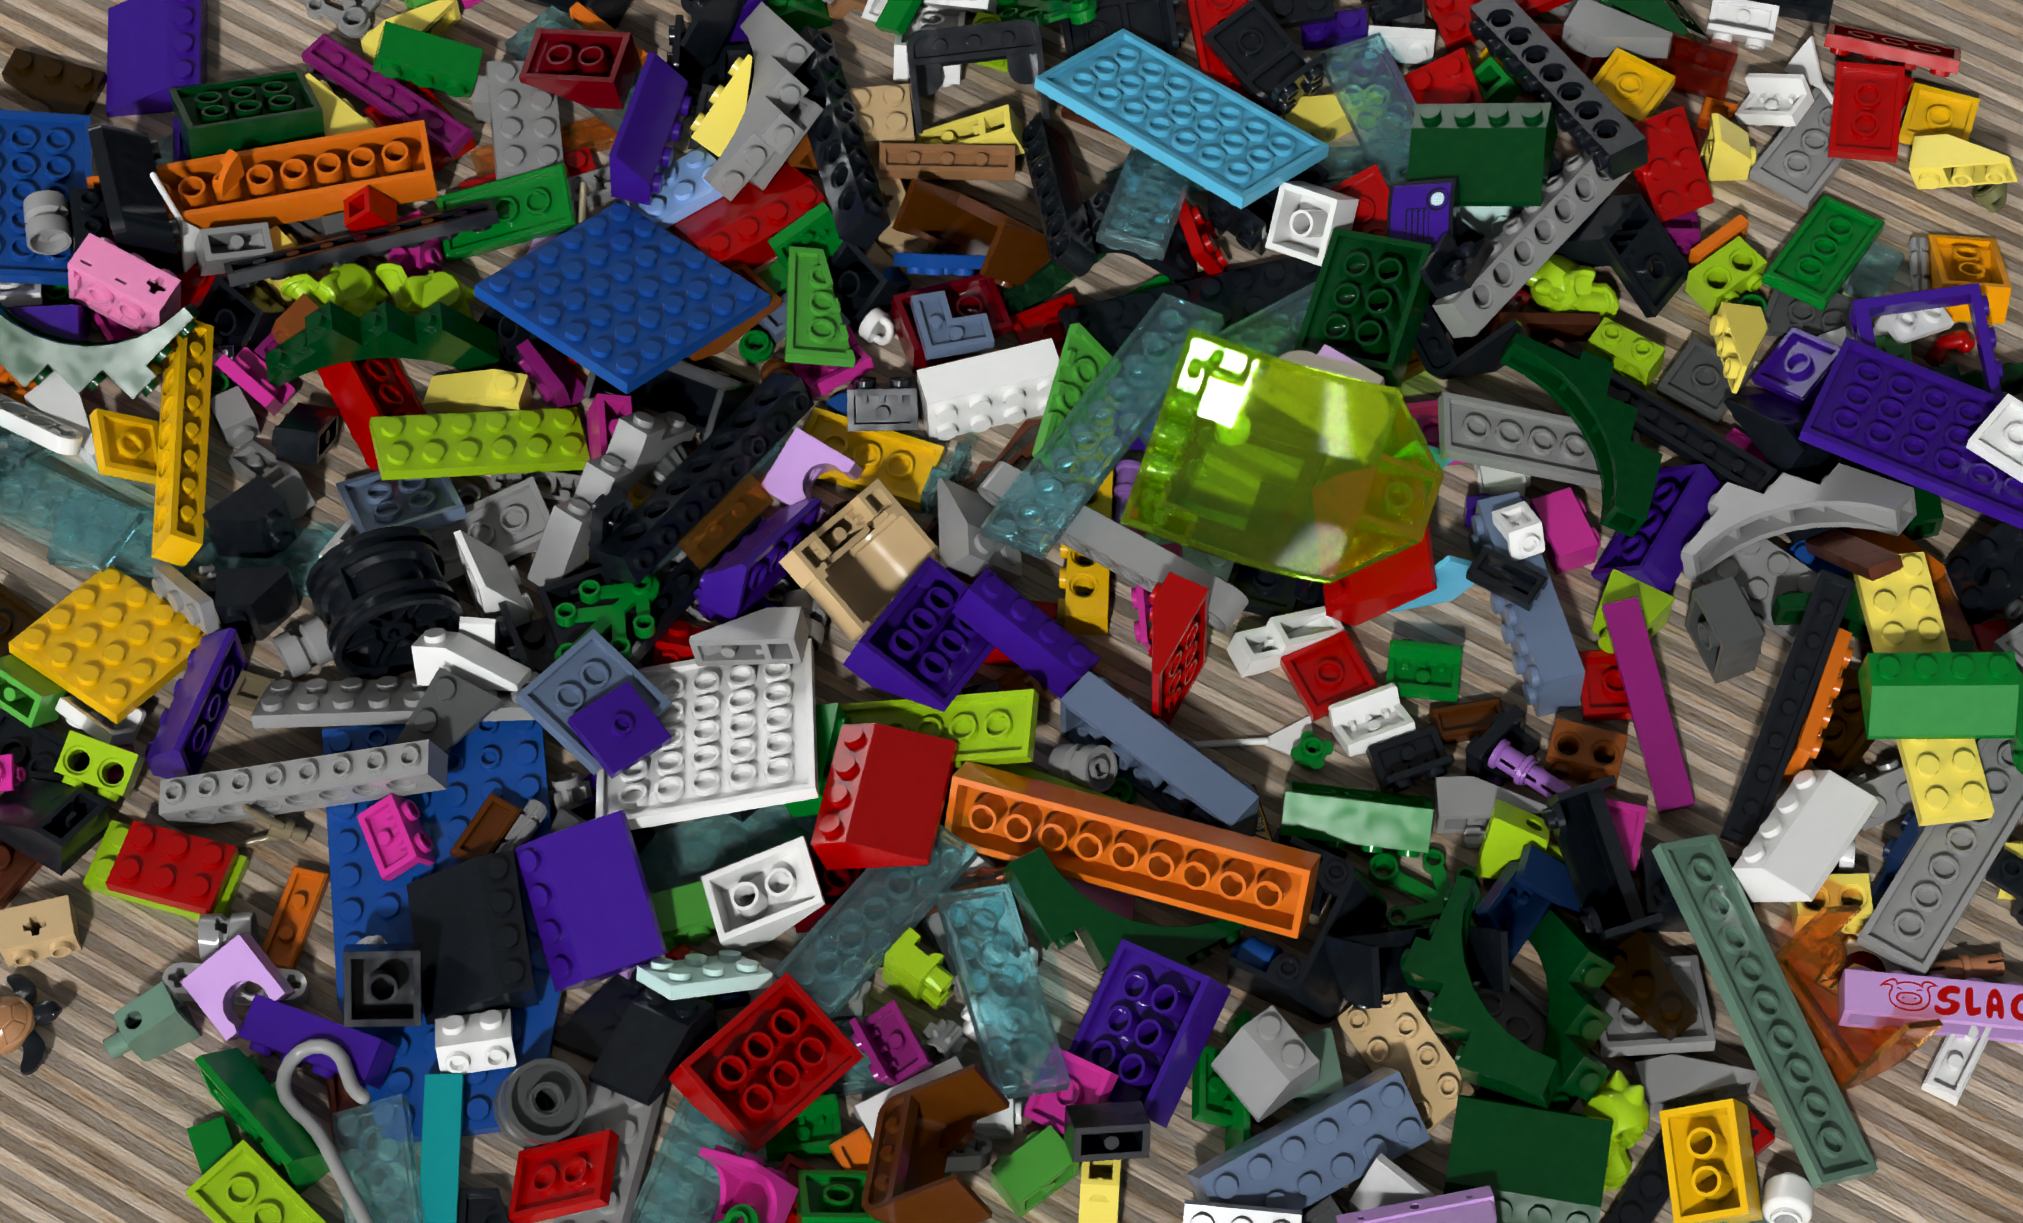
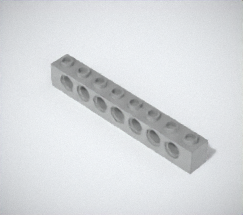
M1579 151L1578 154L1568 158L1563 164L1564 168L1557 175L1547 180L1542 206H1523L1524 210L1517 217L1505 223L1502 228L1504 231L1496 239L1490 241L1494 250L1471 288L1437 299L1432 305L1452 337L1476 336L1631 172L1612 180L1603 170L1599 171L1595 167L1592 158L1585 151Z
M426 739L160 780L158 814L177 828L183 829L256 818L242 810L244 804H248L271 816L379 800L391 793L398 796L446 790L448 754L431 740Z

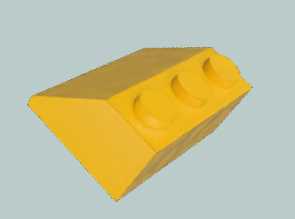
M1731 1098L1659 1111L1674 1223H1746L1763 1220L1747 1105Z

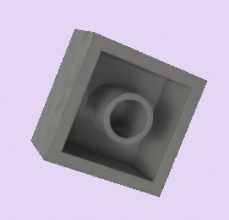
M1733 576L1693 589L1685 627L1715 684L1754 671L1759 654H1761L1762 641L1766 635L1761 618L1754 616L1749 607L1750 601L1746 590L1737 585Z

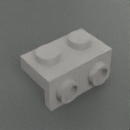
M1891 759L1876 766L1878 771L1866 776L1865 772H1861L1846 778L1849 782L1875 796L1879 802L1860 831L1868 830L1906 814L1910 809L1914 810L1903 764L1899 763L1898 759Z

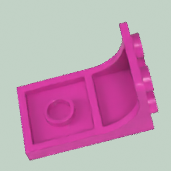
M715 1145L714 1150L705 1147L700 1148L698 1155L715 1167L720 1179V1199L711 1223L724 1220L726 1213L732 1207L739 1204H746L755 1208L760 1215L761 1223L786 1222L799 1191L798 1188L786 1181L787 1174L772 1167H763L766 1161L751 1153L744 1152L743 1156L739 1157L735 1151L721 1145ZM741 1217L738 1223H744V1218Z

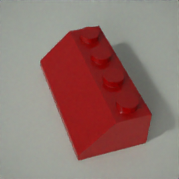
M374 358L349 361L317 370L323 380V385L329 391L337 408H339V414L348 426L352 438L356 441L362 452L366 464L372 471H379L369 428L371 417L427 414L396 358Z

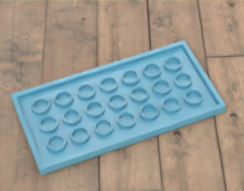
M1124 28L1035 77L1034 88L1240 209H1243L1284 182L1289 181L1328 157V144Z

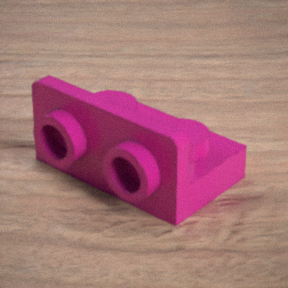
M244 347L233 360L223 354L215 363L225 375L273 416L296 393V389L288 382L280 387L268 383L266 363L247 347Z
M392 793L357 815L381 879L386 881L395 879L418 863L430 866L436 862L432 853L433 843L430 837L423 831L419 821L420 811L412 800Z

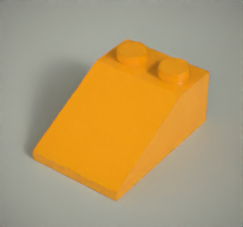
M1928 234L1929 250L1927 252L1930 257L1931 277L1929 279L1931 281V289L1979 283L1981 295L1986 294L1989 302V315L1986 316L1988 326L1992 324H2005L2012 286L1996 238ZM1968 304L1944 307L1954 323L1958 321L1972 322Z

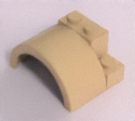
M876 479L839 512L794 547L779 563L795 582L811 595L850 641H855L872 626L928 557H931L940 564V551L881 481ZM868 526H872L875 529L870 532V528Z

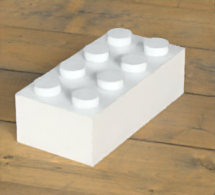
M1052 338L916 370L919 410L929 442L937 440L946 441L958 435L970 432H983L991 427L1003 424H1017L1024 419L1043 416L1059 363V357Z

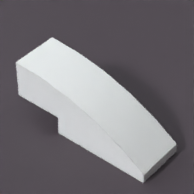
M1325 606L1270 617L1266 626L1235 632L1226 650L1241 678L1281 667V657L1345 631L1339 620L1327 616Z

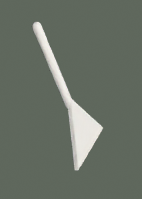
M1810 36L1783 71L1789 74H1803L1806 77L1807 83L1821 89L1828 101L1833 105V94L1823 82L1813 36Z
M151 172L150 177L180 226L183 270L186 273L197 262L194 244L200 229L184 221L157 174Z
M1307 716L1264 738L1192 742L1198 748L1265 745L1290 755L1291 749L1297 747L1301 741V733L1305 731L1313 732L1311 717ZM1309 749V752L1315 753L1314 749Z

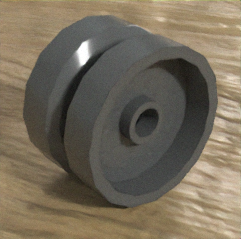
M553 1058L534 1059L509 1073L498 1085L493 1100L494 1118L501 1132L514 1144L526 1148L554 1143L572 1134L583 1121L588 1106L586 1087L579 1074L567 1063ZM535 1098L543 1103L542 1110L537 1106Z

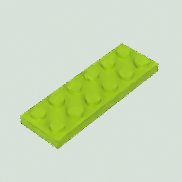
M577 407L371 417L369 424L381 480L584 470L586 462L591 460Z
M1035 689L957 695L944 712L909 699L840 704L846 716L850 717L852 724L879 723L956 741L958 750L953 768L961 767L966 761L984 766L1033 762L1039 694Z

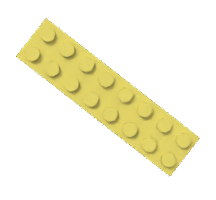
M1924 551L1899 554L1904 567L1874 581L1853 573L1873 653L1951 652ZM1896 739L1919 827L1992 818L1995 811L1975 739Z

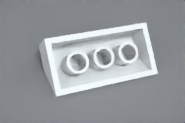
M1831 770L1799 771L1732 868L1750 901L1812 902L1879 803L1876 797Z

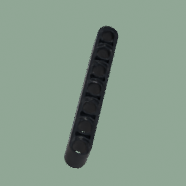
M1037 117L1031 120L1025 127L1022 134V144L1049 257L1075 276L1081 277L1092 268L1096 259V252L1067 137L1042 118Z

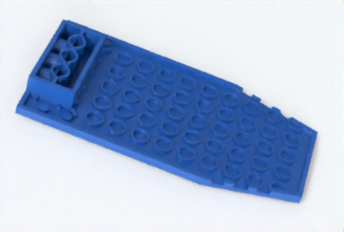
M536 720L480 722V726L472 734H467L451 748V753L448 755L446 790L400 796L412 800L420 811L419 821L423 831L430 837L433 843L432 853L436 862L430 866L418 863L391 881L381 879L357 815L382 799L326 807L337 1000L343 1020V951L345 944H356L362 938L380 935L388 944L415 943L406 884L462 863L451 856L450 850L491 792L522 809L523 815L525 813L523 809L529 800L536 799L542 802L547 807V814L541 823L536 824L538 828L529 842L548 835L552 824L544 728ZM406 724L357 725L323 729V755L394 745ZM520 870L519 876L539 1005L511 1010L516 1066L463 1074L465 1083L462 1137L501 1132L494 1118L493 1100L498 1085L509 1073L534 1059L551 1058L553 1036L555 1026H557L559 1003L563 991H555ZM424 1005L421 1026L350 1027L383 1039L398 1047L381 1089L378 1090L366 1085L386 1146L422 1141L425 1074H440L435 1049V1024H426ZM535 1098L537 1106L542 1110L543 1103Z

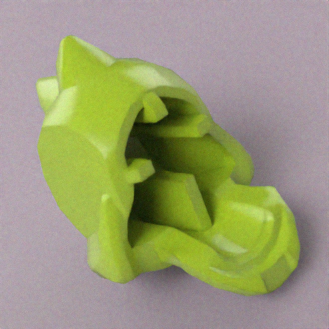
M1553 254L1526 282L1529 285L1531 297L1548 313L1600 314L1601 321L1604 317L1613 321L1619 309V301L1615 291L1607 283L1593 282L1596 275L1594 268L1580 265L1562 255Z
M357 263L341 264L338 268L336 266L332 267L331 274L324 276L320 282L314 280L307 273L294 275L282 283L280 291L285 297L295 301L304 293L319 308L330 301L358 317L375 308L376 304L390 298V295L379 285L380 278L375 272L376 269H367Z
M385 263L377 266L375 272L388 289L396 308L415 317L440 301L474 320L469 305L476 298L474 296V289L464 285L457 276L447 271L434 273L433 270H430L428 275L411 276L408 278L400 265Z
M1620 1070L1613 1074L1609 1082L1605 1080L1589 1102L1581 1098L1584 1107L1582 1115L1613 1120L1603 1192L1617 1190L1628 1179L1633 1164L1625 1150L1634 1147L1637 1141L1643 1139V1133L1647 1131L1650 1122V1112L1648 1104L1644 1099L1643 1085H1630Z

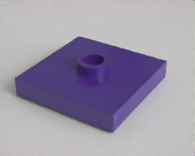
M1792 327L1751 376V379L1755 385L1808 407L1820 393L1841 347Z
M628 681L570 716L567 722L611 779L667 745L672 739L669 732Z

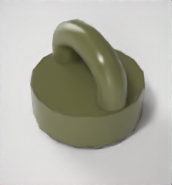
M2007 184L1976 185L1972 196L1978 205L1984 206L1989 212H1998L2003 208L2007 200Z

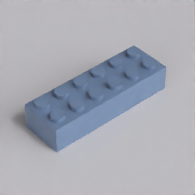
M1519 491L1477 500L1475 515L1471 516L1473 533L1468 536L1473 555H1479L1483 547L1486 546L1510 558L1507 540L1493 524L1492 511L1522 502ZM1542 553L1516 561L1548 578L1547 586L1544 590L1540 591V596L1537 601L1534 600L1530 611L1493 592L1490 594L1492 610L1494 614H1500L1503 622L1501 624L1503 640L1506 645L1511 644L1514 652L1512 654L1514 671L1517 675H1522L1525 683L1523 684L1525 701L1528 706L1533 705L1537 717L1579 708L1585 677V669ZM1487 560L1484 561V563L1498 569L1499 571L1503 570L1513 575L1515 579L1531 587L1534 586V584L1500 568L1499 566Z
M1088 671L1060 699L1061 736L1071 743L1108 746L1114 752L1117 759V777L1128 780L1136 792L1160 810L1164 809L1169 815L1252 836L1257 831L1259 796L1256 790L1247 782H1239L1232 777L1220 762L1216 760L1211 761L1201 754L1193 742L1188 739L1182 740L1174 734L1166 722L1159 718L1154 719L1144 712L1142 706L1135 699L1125 698L1116 691L1109 680L1104 677L1098 678Z
M1382 1067L1187 1172L1186 1175L1199 1201L1302 1210L1365 1176L1380 1153L1392 1161L1429 1141L1431 1138L1399 1070Z

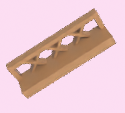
M880 143L879 178L912 179L913 177L916 179L1015 181V145Z

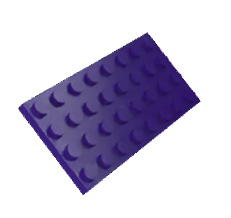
M1846 337L1801 430L1798 440L2023 529V483L1966 448L1969 438L2004 398Z

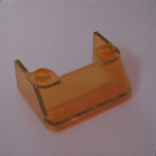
M1858 904L1823 907L1774 954L1840 1090L1851 1089L1903 1062L1943 1026L1939 1019L1905 1023L1902 1027L1896 1025L1885 1026L1876 1034L1872 1029L1838 1026L1839 981L1835 975L1846 964L1847 949L1837 933L1861 911Z

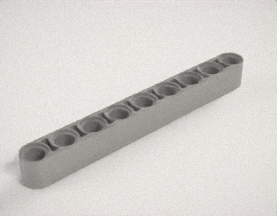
M999 461L977 488L978 493L989 504L1151 593L1157 582H1164L1169 572L1208 588V624L1220 631H1228L1249 603L1247 597L1233 585L1006 462Z

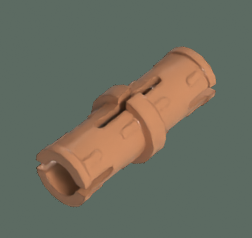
M2001 952L1970 957L1965 953L1958 954L1956 959L1935 961L1926 976L1941 974L1949 979L1959 980L2003 976L2005 965L2004 961L1999 962V960L2003 959Z

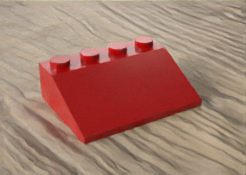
M785 161L764 191L748 182L731 202L723 196L673 224L669 229L675 236L726 268L745 263L753 270L777 257L768 243L770 238L820 203L824 202L829 209L830 206L828 200L812 180Z
M1413 459L1341 474L1312 488L1327 616L1355 627L1437 589L1422 462L1420 460Z
M1172 572L1168 573L1163 583L1157 582L1149 599V602L1153 603L1149 616V621L1152 622V628L1149 633L1152 645L1148 654L1152 658L1151 717L1154 719L1159 718L1169 726L1206 663L1209 604L1208 588Z
M879 723L841 725L810 843L825 869L840 870L930 865L958 750L957 742Z
M786 972L685 1059L668 1079L693 1107L753 1153H756L864 1056L791 975Z

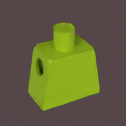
M1613 569L1598 606L1592 627L1593 633L1600 636L1598 640L1599 647L1606 653L1614 654L1601 609L1603 604L1638 596L1649 639L1651 640L1668 622L1675 597Z
M1495 800L1477 855L1475 876L1498 879L1510 861L1520 862L1523 848L1529 845L1535 846L1563 864L1564 860L1559 846L1548 843L1550 831L1547 829L1543 818L1502 800Z

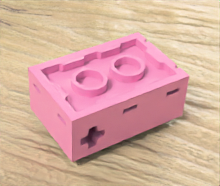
M89 233L67 264L69 270V298L139 334L149 332L164 324L181 310V280L173 272L164 268L159 269L149 264L139 254L128 253L118 248L108 238H99Z

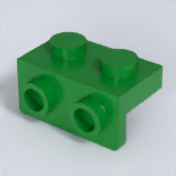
M1411 639L1390 640L1386 685L1394 683L1398 688L1399 697L1457 702L1462 646L1451 645L1445 642H1417Z
M821 1094L767 1142L768 1162L782 1161L788 1153L796 1158L833 1154L828 1145L842 1138L837 1094Z

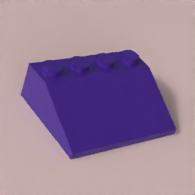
M126 0L108 8L107 117L174 112L169 96V88L207 83V0Z
M928 557L858 641L843 665L874 688L944 712L995 646L952 613L969 586L931 557Z
M625 810L539 837L514 848L556 992L585 988L667 954Z
M1121 939L1068 1052L1119 1075L1108 1101L1112 1103L1141 1101L1149 1120L1167 1128L1231 989L1209 976Z

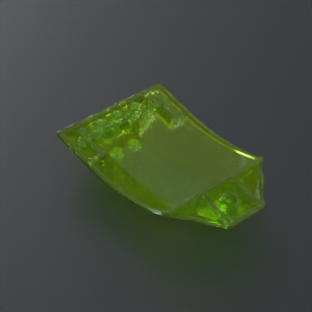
M1190 327L1120 524L1245 566L1293 578L1331 584L1421 543L1444 473L1439 464L1435 462L1427 446L1426 438L1416 419L1412 417L1407 408L1399 386L1397 388L1320 371L1253 350Z

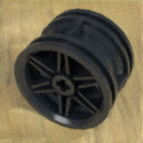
M391 526L363 532L331 548L311 568L306 580V589L312 600L314 611L321 620L329 624L326 633L327 644L332 652L334 663L339 671L345 675L367 680H377L381 677L397 676L414 670L411 646L426 630L443 628L445 631L459 632L460 616H466L455 590L443 580L445 574L444 561L434 538L426 531L411 526Z

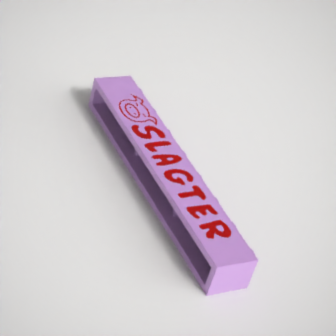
M1867 967L1844 969L1839 981L1838 1026L1938 1036L1956 1034L1955 1037L1964 1038L1965 1035H1968L1972 1025L1976 1026L1979 1030L1976 1039L1981 1038L1986 1027H1992L1987 1037L1990 1041L2023 1044V984L2020 982L2009 981L2000 984L1985 982L1981 978L1949 979L1941 974L1918 976L1910 975L1908 972L1894 970L1888 973L1876 972Z

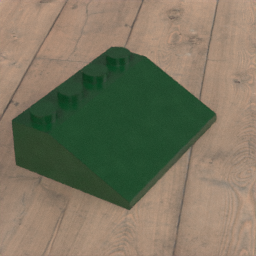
M1603 0L1608 7L1612 6L1615 10L1618 8L1620 12L1624 11L1628 15L1630 13L1706 47L1712 43L1678 0Z
M301 69L169 88V96L189 160L225 154L229 149L237 152L325 137L322 108Z
M1552 103L1417 104L1411 128L1407 182L1458 178L1460 207L1542 206L1558 133Z
M1334 228L1294 351L1303 350L1318 354L1324 344L1384 377L1385 385L1401 388L1431 294V289L1424 283L1420 270L1434 249L1432 245Z
M1458 1094L1443 1194L1490 1185L1495 1200L1497 1223H1599L1613 1120Z

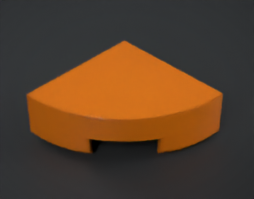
M1706 96L1696 129L1708 130L1712 113H1719L1729 121H1732L1739 105Z
M231 149L224 154L219 162L223 165L219 178L214 177L213 190L222 197L245 175L239 154Z

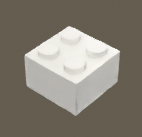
M1305 181L1284 182L1279 187L1265 248L1322 266L1333 229L1339 228L1352 231L1359 199Z

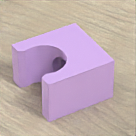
M796 427L759 488L783 504L790 506L812 498V487L815 480L821 474L828 471H839L850 479L858 480L864 469L853 460ZM821 507L816 522L820 526L827 521L829 515Z
M250 933L235 936L180 981L226 1041L240 1038L238 1034L243 1021L238 1018L234 1010V998L236 992L243 984L249 981L259 984L265 990L268 998L273 1001L286 1000L295 993V990Z

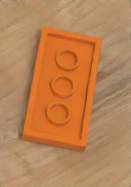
M1841 628L1837 631L1782 778L1783 782L1791 784L1799 771L1809 770L1812 760L1816 759L1823 742V738H1820L1823 728L1826 729L1834 709L1830 706L1833 698L1836 699L1844 680V678H1841L1843 669L1847 668L1854 651L1853 648L1848 647L1853 634Z

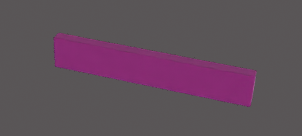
M324 33L301 54L305 63L396 123L401 124L424 120L430 145L451 159L474 137L473 131L395 79L384 77L381 73L372 71V64Z
M1638 596L1603 604L1601 609L1657 812L1662 814L1692 807L1695 805L1693 793Z

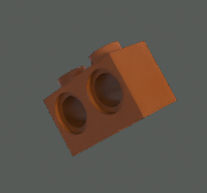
M1556 718L1544 770L1560 780L1573 779L1585 783L1614 775L1616 783L1608 788L1615 790L1628 735ZM1561 750H1569V751L1573 752L1574 754H1573V755H1565V754L1561 753L1560 751H1561ZM1596 759H1606L1610 763L1602 764L1596 761Z

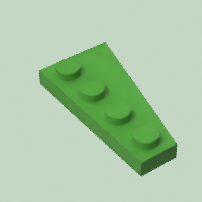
M789 246L785 362L854 368V352L849 346V335L846 325H843L838 298H835L833 280L824 249Z
M1080 323L1070 324L1032 452V456L1053 477L1064 475L1123 368Z

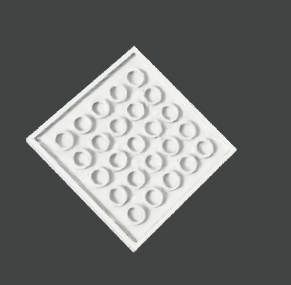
M811 638L807 640L802 663L697 666L696 660L690 659L637 669L672 702L670 708L658 718L672 736L670 743L613 779L610 778L603 768L597 772L596 818L625 810L630 830L819 798L814 647Z

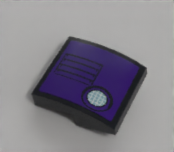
M1459 179L1390 183L1386 237L1430 244L1434 248L1443 234L1450 233L1457 243L1456 214L1460 213Z

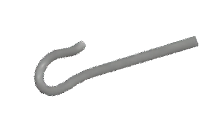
M309 1039L296 1045L284 1057L277 1071L276 1091L279 1102L292 1118L300 1123L313 1138L357 1223H375L328 1133L313 1114L304 1108L293 1095L291 1088L292 1074L296 1066L304 1058L312 1054H324L331 1057L336 1063L342 1084L353 1100L359 1104H367L371 1099L370 1093L359 1084L350 1056L339 1044L328 1039Z

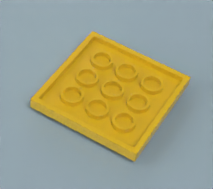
M108 563L8 644L9 652L115 724H119L188 666L190 652L194 648L197 649L202 636L206 634L196 625L192 626L180 612H175L169 602L163 598L159 599L155 593Z

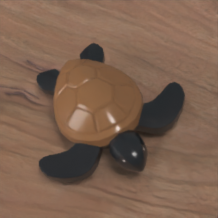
M12 974L7 977V982L14 990L15 996L0 997V1055L13 1052L22 1046L23 1059L20 1070L23 1075H30L41 1066L46 1054L45 1043L34 1030V1027L53 1022L61 1014L62 1007L50 1000L35 1004L38 995L34 983L21 974Z

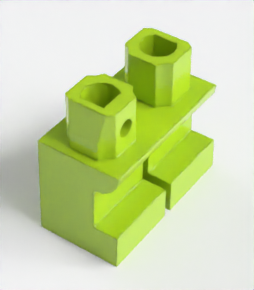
M909 927L885 953L881 979L915 1006L923 999L935 1010H939L952 994L950 987L955 977L942 967L944 955L933 953L927 956L919 949L921 936Z

